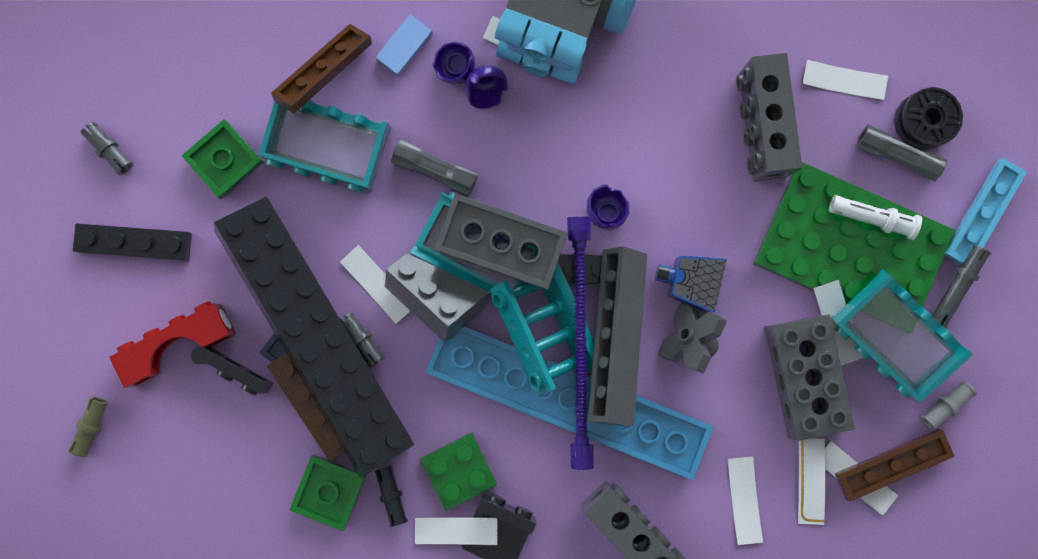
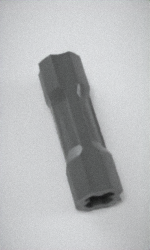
M870 124L866 125L858 137L856 147L874 155L885 156L909 167L914 173L934 182L942 175L946 168L947 159L928 150H919L896 140L889 133Z
M400 140L393 151L391 163L445 184L449 189L469 197L476 184L477 173L459 165H451L431 156L421 148L406 141Z

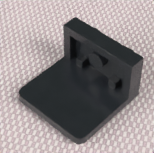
M491 493L490 496L483 494L473 518H497V545L461 544L464 550L483 559H518L529 533L532 534L536 526V517L532 516V511L517 505L514 508L505 504L507 500L496 494Z

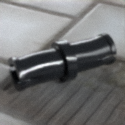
M392 465L374 471L382 494L379 498L381 502H384L390 527L408 522L400 497L403 496L402 490H398Z

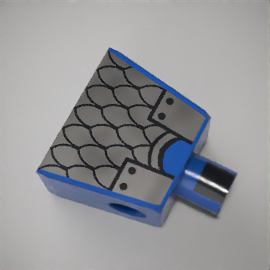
M679 256L675 260L674 268L661 264L658 265L655 281L670 284L668 297L705 313H715L727 259Z

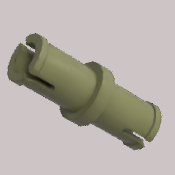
M94 396L89 398L82 419L77 421V432L68 452L79 457H86L88 455L95 434L100 432L101 426L99 423L106 406H108V401Z

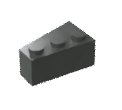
M409 253L386 269L385 288L444 343L485 309L489 295L488 291Z

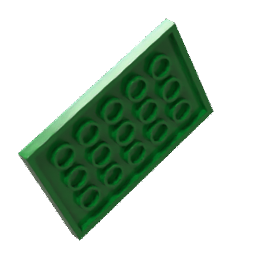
M802 162V168L793 173L789 179L753 264L814 291L813 288L839 280L846 305L883 269L923 307L955 230ZM834 195L884 210L895 208L898 210V213L912 217L915 215L922 216V225L917 237L914 240H909L906 235L892 231L885 233L881 230V227L829 213V206ZM884 289L859 311L906 333H912L917 322Z

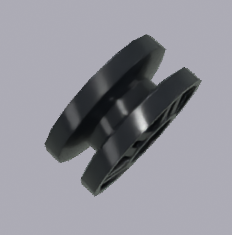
M937 87L924 88L904 99L898 106L894 119L896 133L905 144L916 149H933L946 144L956 137L962 127L963 112L956 97L947 90ZM925 114L930 116L931 124L926 121Z

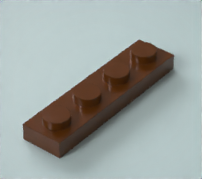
M349 24L272 91L273 100L295 114L372 44L371 36Z
M285 353L267 365L329 462L342 454L344 450L287 354Z
M937 429L835 473V476L845 499L851 502L955 456L944 431Z

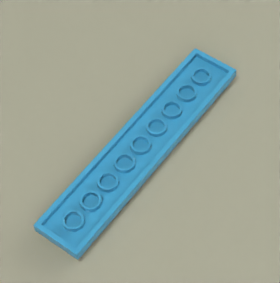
M463 327L445 343L440 338L438 339L425 373L576 433L577 431L576 371L571 370L552 379L556 389L537 396L535 390L529 384L528 374L514 346L467 327ZM543 358L547 369L557 364ZM586 377V427L588 428L587 435L589 439L688 479H694L714 426L637 395L634 426H612L588 422L592 377Z

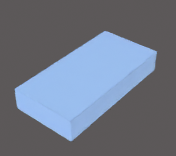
M410 14L377 54L376 60L399 77L433 33Z

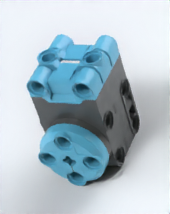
M509 0L495 33V39L500 40L496 56L519 65L522 62V66L527 72L540 77L549 75L552 66H554L551 77L575 85L595 27L623 35L636 0Z

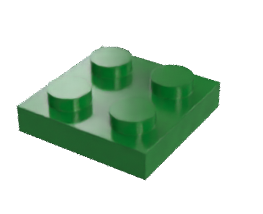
M225 119L182 155L184 160L220 199L224 198L264 163Z
M472 432L420 459L445 511L497 485V481Z
M313 454L309 459L290 511L344 531L366 476L360 478L355 470L332 461L329 462V460Z

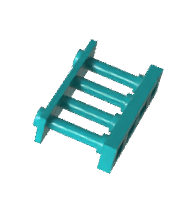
M559 263L555 269L549 289H543L549 304L525 315L522 314L516 299L543 288L529 283L511 288L508 280H505L489 289L492 294L493 304L501 314L528 374L529 384L535 390L537 396L556 389L552 379L575 369V364H577L575 363L577 359H575L576 322L574 321L576 319L574 317L576 315L574 314V308H576L574 305L576 303H574V296ZM554 315L561 331L535 342L528 326ZM585 325V349L587 350V355H585L587 357L585 359L587 360L585 363L587 364V370L585 371L589 372L592 371L595 342L587 325ZM566 341L573 357L547 369L540 352Z

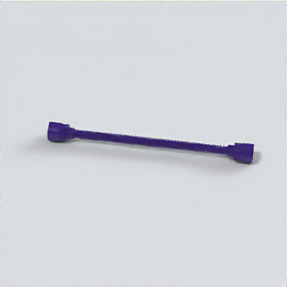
M567 217L568 241H572V248L575 251L574 288L576 289H574V292L576 293L574 295L576 297L574 299L576 300L574 303L576 304L574 306L576 308H574V314L576 315L574 317L576 319L574 321L576 322L575 359H577L575 360V363H577L575 364V370H577L575 372L577 374L575 375V385H577L575 387L577 389L575 390V396H577L575 398L577 400V434L575 443L570 444L571 469L590 470L594 468L593 444H589L588 428L586 427L587 386L585 385H587V375L585 374H587V371L585 370H587V364L585 363L587 360L585 359L587 357L585 355H587V350L585 349L586 315L584 314H586V308L584 307H586V304L584 303H586V300L584 299H586V293L584 292L586 289L584 288L586 286L584 284H586V278L584 277L586 275L584 273L586 271L584 270V251L587 248V240H591V217Z

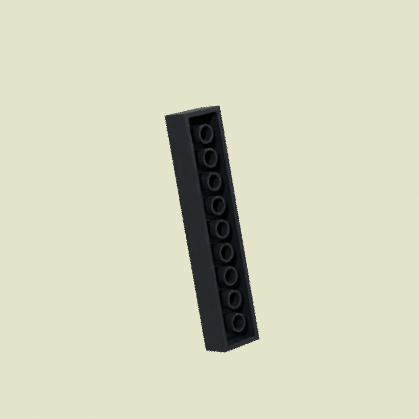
M266 196L215 221V234L360 478L366 476L414 446V442L268 197Z

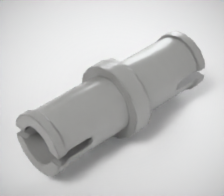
M962 381L947 396L942 395L938 398V403L920 417L922 423L928 429L935 431L950 416L955 417L960 412L959 408L972 397H975L977 392L971 384Z

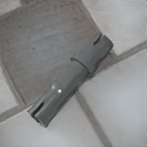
M973 244V248L962 266L956 268L955 271L958 273L932 315L945 328H947L948 323L973 282L978 281L980 278L978 274L989 255H991L990 251Z

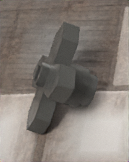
M680 304L673 318L678 333L664 339L658 355L675 363L683 358L685 366L704 373L711 357L718 351L719 342L717 338L721 336L727 320L710 312H707L700 318L698 310L691 306Z

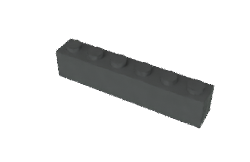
M625 246L603 249L588 412V422L612 426H634L647 264L646 253Z

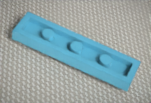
M1004 158L996 161L955 231L945 252V257L962 266L973 248V244L984 248L1027 174L1025 170Z

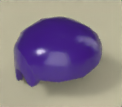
M454 41L444 44L437 50L432 65L440 80L456 85L465 82L467 76L475 69L476 62L474 54L466 44Z
M491 65L475 68L465 80V91L469 103L477 109H489L500 104L502 92L508 90L504 72Z
M603 184L593 189L588 197L586 213L588 217H591V222L595 226L613 230L623 225L629 215V202L621 190H615L610 188L608 184Z

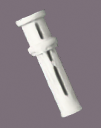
M834 195L829 206V213L881 227V230L885 233L892 231L906 235L909 240H914L917 237L922 225V216L915 215L912 217L898 213V210L895 208L884 210Z

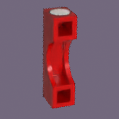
M210 301L200 304L194 308L195 313L187 317L180 315L171 319L168 322L170 326L162 330L155 328L142 335L144 339L135 344L133 341L119 346L117 348L118 352L109 356L123 387H136L161 374L160 363L162 355L167 347L178 339L189 338L201 347L211 348L237 335L222 304H211Z

